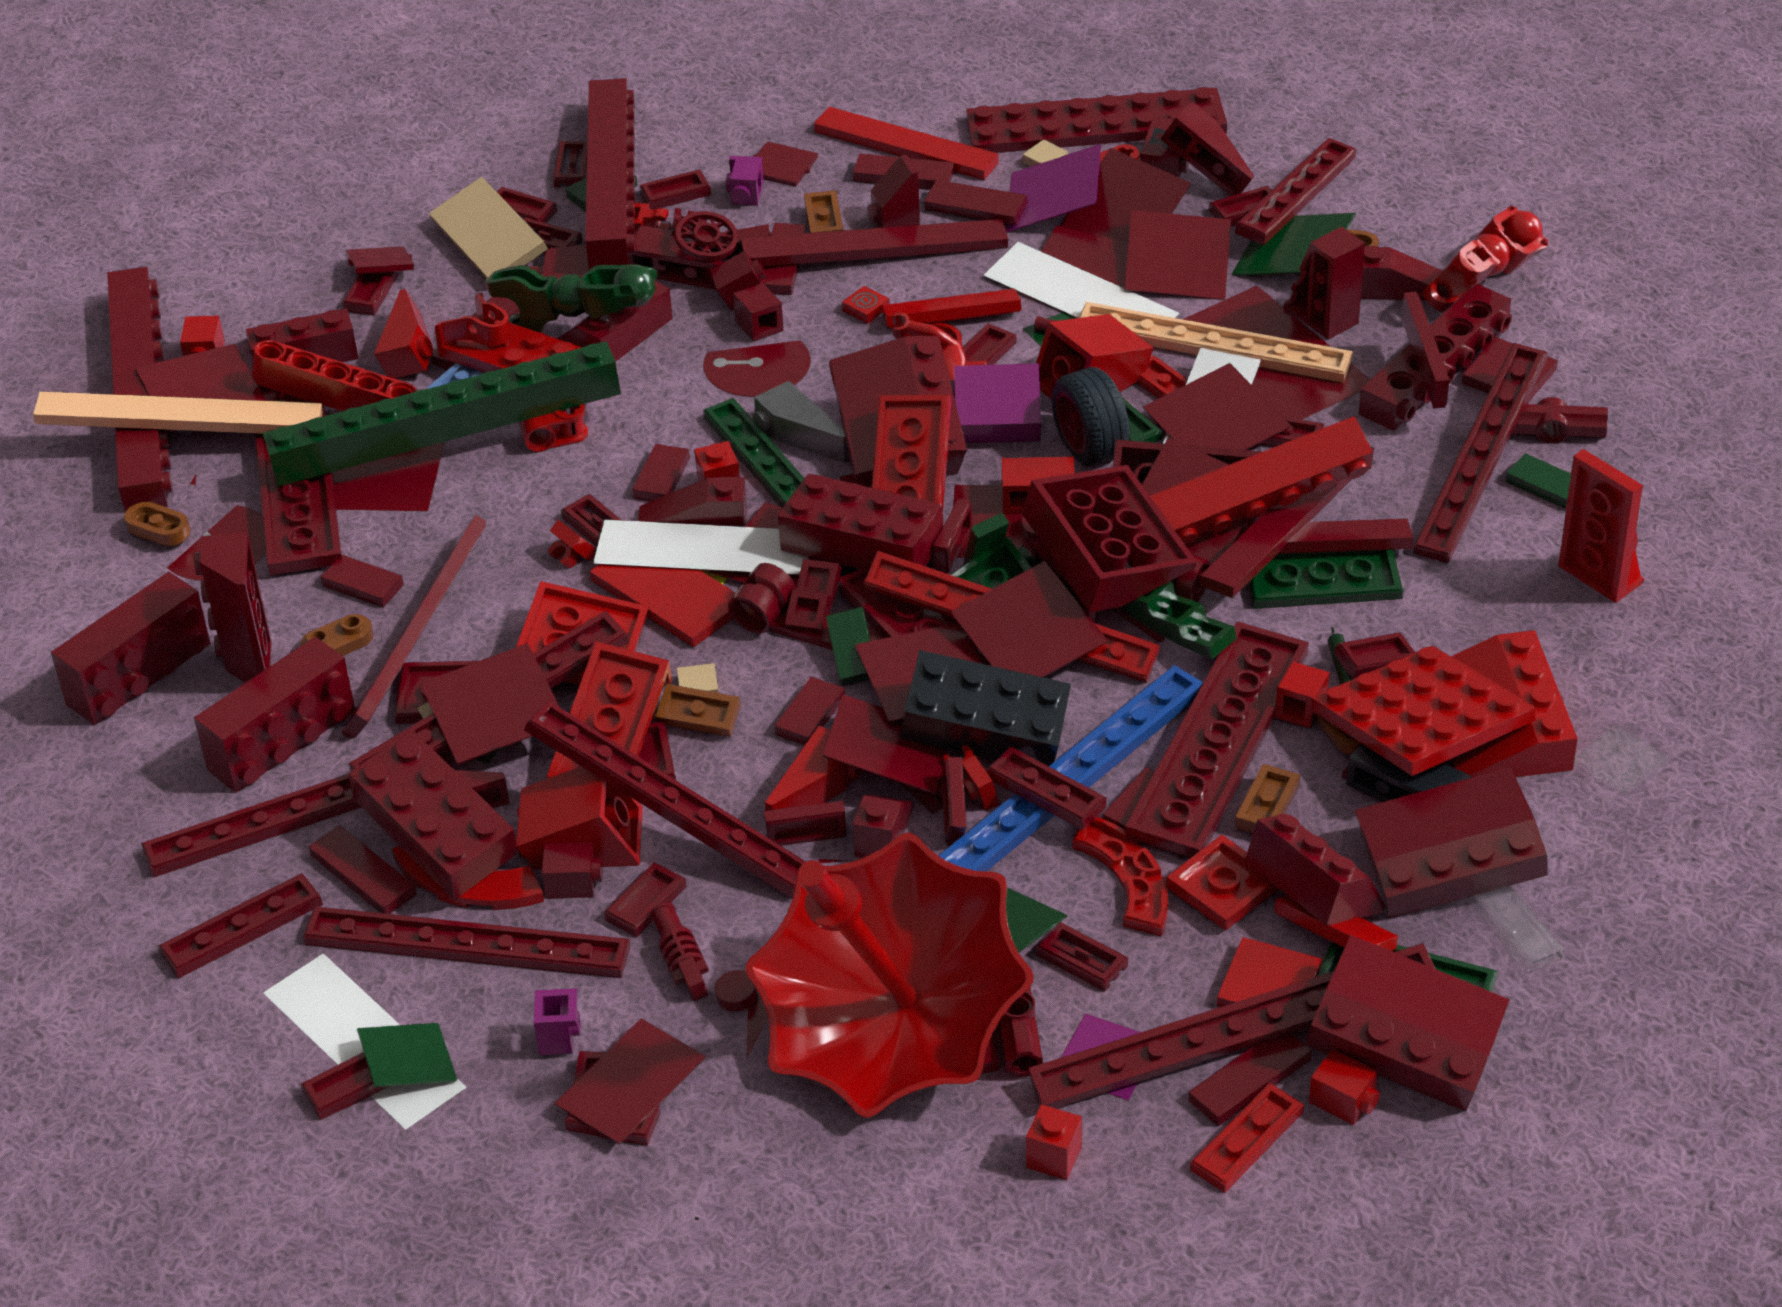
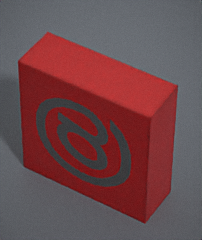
M863 286L842 301V311L869 324L883 313L882 305L890 304L888 297Z

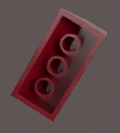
M240 532L201 536L200 552L194 553V566L196 575H203L204 580H201L203 603H210L211 607L207 611L209 629L216 630L217 635L214 636L216 657H223L227 672L246 683L271 666L272 652L271 634L248 533Z

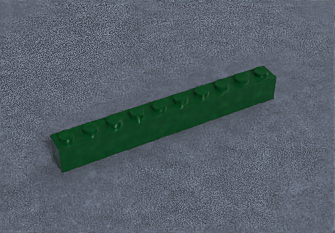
M607 341L563 353H556L552 356L530 362H522L500 370L489 371L474 377L455 380L429 389L418 390L399 397L384 399L369 405L350 408L328 416L316 417L298 424L279 427L275 430L264 432L263 436L279 487L550 414L554 411H561L620 395L621 389L616 362Z

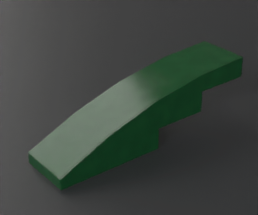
M1167 582L1128 604L1118 607L1154 632L1210 659L1216 657L1237 639L1234 626L1207 617L1203 604L1175 595L1172 582Z

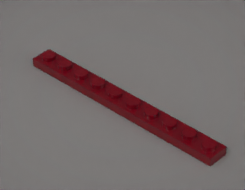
M1424 943L1394 952L1436 969ZM1334 971L1030 1067L1028 1069V1076L1040 1106L1042 1104L1058 1108L1309 1028Z

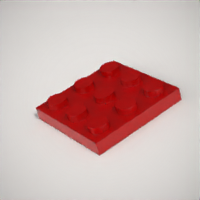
M540 581L516 647L528 643L532 653H535L595 616L607 611L628 634V643L620 648L636 652L648 616L649 606ZM585 669L564 682L580 685Z

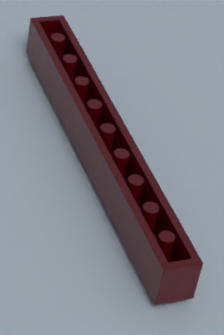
M627 78L589 81L585 238L589 270L598 265H629V254H635L634 90H628Z
M148 266L107 272L113 395L149 396L135 368L164 360L161 343L163 336L159 320L161 319L158 301L160 293L157 279H150ZM115 427L118 489L124 512L131 506L142 502H152L168 507L167 493L173 492L170 471L165 472L166 470H172L169 450L164 449L170 447L168 430Z

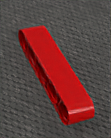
M261 341L254 348L251 377L256 384L314 403H322L324 406L340 411L417 391L413 385L276 341Z

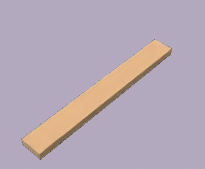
M1091 302L1085 303L1079 318L1110 314L1155 348L1198 355L1200 348L1260 359L1259 367L1341 383H1344L1352 361V351Z
M39 392L33 416L35 424L263 434L279 427H286L309 421L316 417H322L323 411L322 403Z

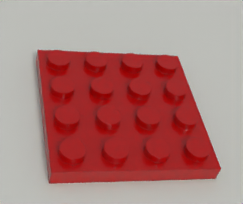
M1433 645L1424 647L1418 652L1402 659L1391 661L1388 665L1372 672L1361 674L1358 678L1339 686L1331 687L1327 691L1311 697V711L1411 776L1534 722L1536 707Z

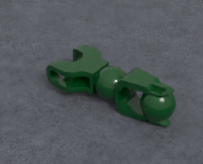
M635 264L598 265L591 268L589 272H585L582 277L575 274H566L556 279L555 276L545 277L529 267L518 265L494 271L485 280V284L490 296L508 298L515 302L520 309V313L510 316L509 323L541 332L547 322L557 320L560 314L565 317H577L586 313L589 314L590 318L594 319L620 311L625 307L638 308L643 306L653 298L655 279L658 274L654 268Z

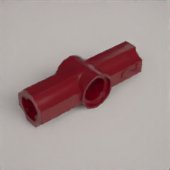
M1547 397L1537 404H1525L1511 434L1537 435L1538 439L1544 443H1560L1567 436L1605 438L1607 434L1608 407L1567 406L1560 398Z
M1031 987L1011 1004L998 1023V1033L1002 1039L1006 1070L1016 1074L1017 1077L1028 1076V1069L1030 1067L1043 1063L1036 1022L1035 999L1032 996Z

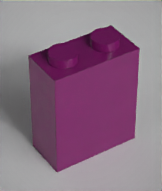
M1039 363L954 366V380H950L965 443L1041 441Z

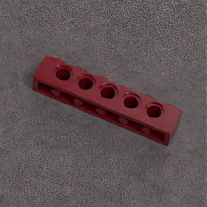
M1476 283L1430 325L1449 377V384L1453 380L1454 375L1462 367L1467 368L1474 356L1481 350H1484L1493 338L1500 332L1504 333L1507 331L1512 321V314H1510L1511 298ZM1410 344L1368 381L1360 391L1359 415L1393 431L1403 422H1409L1415 415L1416 410L1424 403L1428 404L1431 402Z

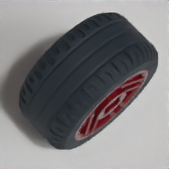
M1089 367L1062 376L1056 381L1052 391V410L1057 430L1067 449L1078 462L1085 465H1094L1114 458L1116 440L1129 441L1130 428L1125 404L1113 380L1104 371L1095 367Z

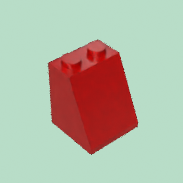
M1110 314L1049 322L1036 364L1039 363L1040 391L1052 400V391L1059 378L1089 367H1095L1108 374L1119 392L1138 382L1140 375L1146 373L1154 348Z
M582 766L521 788L520 806L517 809L519 820L518 831L515 836L516 849L520 856L526 858L535 869H542L544 843L593 842L595 858L602 859L603 867L640 865L643 806L633 798Z

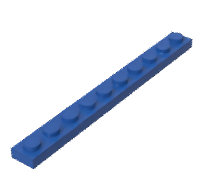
M1176 665L1172 666L1049 767L1089 788L1192 704L1204 682ZM1014 794L939 856L960 867L974 871H988L1055 815Z

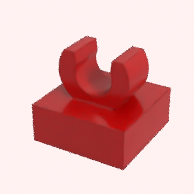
M559 519L549 530L560 540L555 541L549 547L548 553L555 559H558L565 552V555L559 562L567 568H572L577 563L578 554L588 561H591L596 555L597 549Z

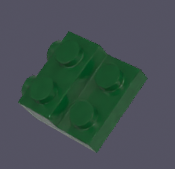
M1008 536L951 575L993 589L1031 569L1030 566L1035 564L1024 545L1017 548Z

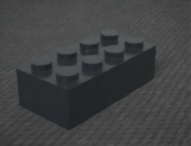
M919 650L899 738L963 752L961 746L967 745L972 749L973 755L997 760L1012 746L1041 763L1050 766L1055 762L1071 684Z

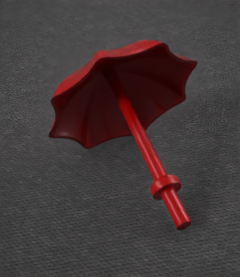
M912 833L901 834L882 849L849 863L834 866H823L820 862L814 860L803 863L798 870L793 900L786 916L768 942L749 958L745 967L747 976L760 993L769 1020V1068L778 1074L802 1076L829 1087L843 1097L858 1115L865 1118L877 1115L892 1102L911 1092L941 1084H969L979 1079L983 1070L986 1049L993 1031L1011 1004L1025 993L1034 981L1032 969L1019 954L1008 927L1006 915V878L997 872L974 871L946 861L932 852L918 836Z

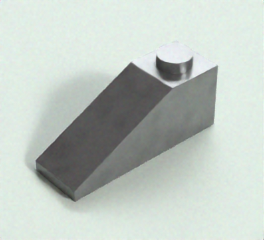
M790 381L754 397L755 413L753 414V420L763 432L765 431L775 441L843 463L850 461L844 430Z

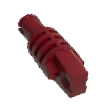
M664 902L656 905L652 909L650 916L660 934L658 947L675 985L685 982L693 1001L708 996V991L701 975L709 972V968L692 931L682 926L675 906L672 903Z

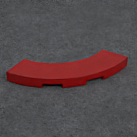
M1096 817L1084 830L1078 828L1073 839V849L1086 853L1102 862L1116 875L1123 886L1127 900L1123 926L1162 937L1168 915V891L1161 874L1162 870L1154 856L1147 848H1142L1133 839L1127 838V833H1125L1124 829L1100 817Z
M400 846L392 848L393 858L397 866L409 881L418 888L423 887L436 894L438 900L465 908L469 904L492 906L493 910H504L544 902L543 892L530 865L511 870H495L454 901Z

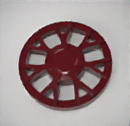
M699 211L684 216L678 222L675 240L678 247L686 255L700 261H715L726 258L735 250L738 242V232L735 225L728 218L714 212ZM701 220H711V223H701ZM690 224L694 227V232L684 226ZM722 226H725L728 229L727 231L720 233L719 228ZM682 238H692L693 241L684 242ZM719 240L732 242L730 245L720 243ZM700 247V248H703L704 250L701 252V251L695 250L694 248ZM716 248L718 252H711L710 249Z

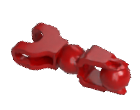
M1509 206L1494 216L1475 239L1461 248L1452 258L1451 263L1424 288L1423 296L1437 311L1445 312L1476 283L1480 284L1487 276L1498 275L1501 272L1505 274L1514 272L1528 261L1532 255L1544 250L1548 246L1549 240L1543 237V227L1539 218L1530 211H1518L1517 206ZM1444 286L1449 291L1450 297L1440 296L1437 288Z

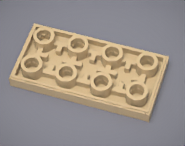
M480 177L429 213L433 222L486 279L494 271L518 265L525 266L527 263L536 260L540 254L547 250L544 241L483 177Z

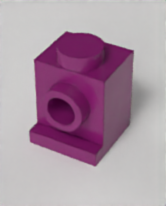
M730 156V173H727L726 191L731 192L732 204L758 206L764 184L762 157Z
M577 988L535 990L533 1023L539 1055L573 1054V1036H580L581 1034L580 1012L577 1011Z

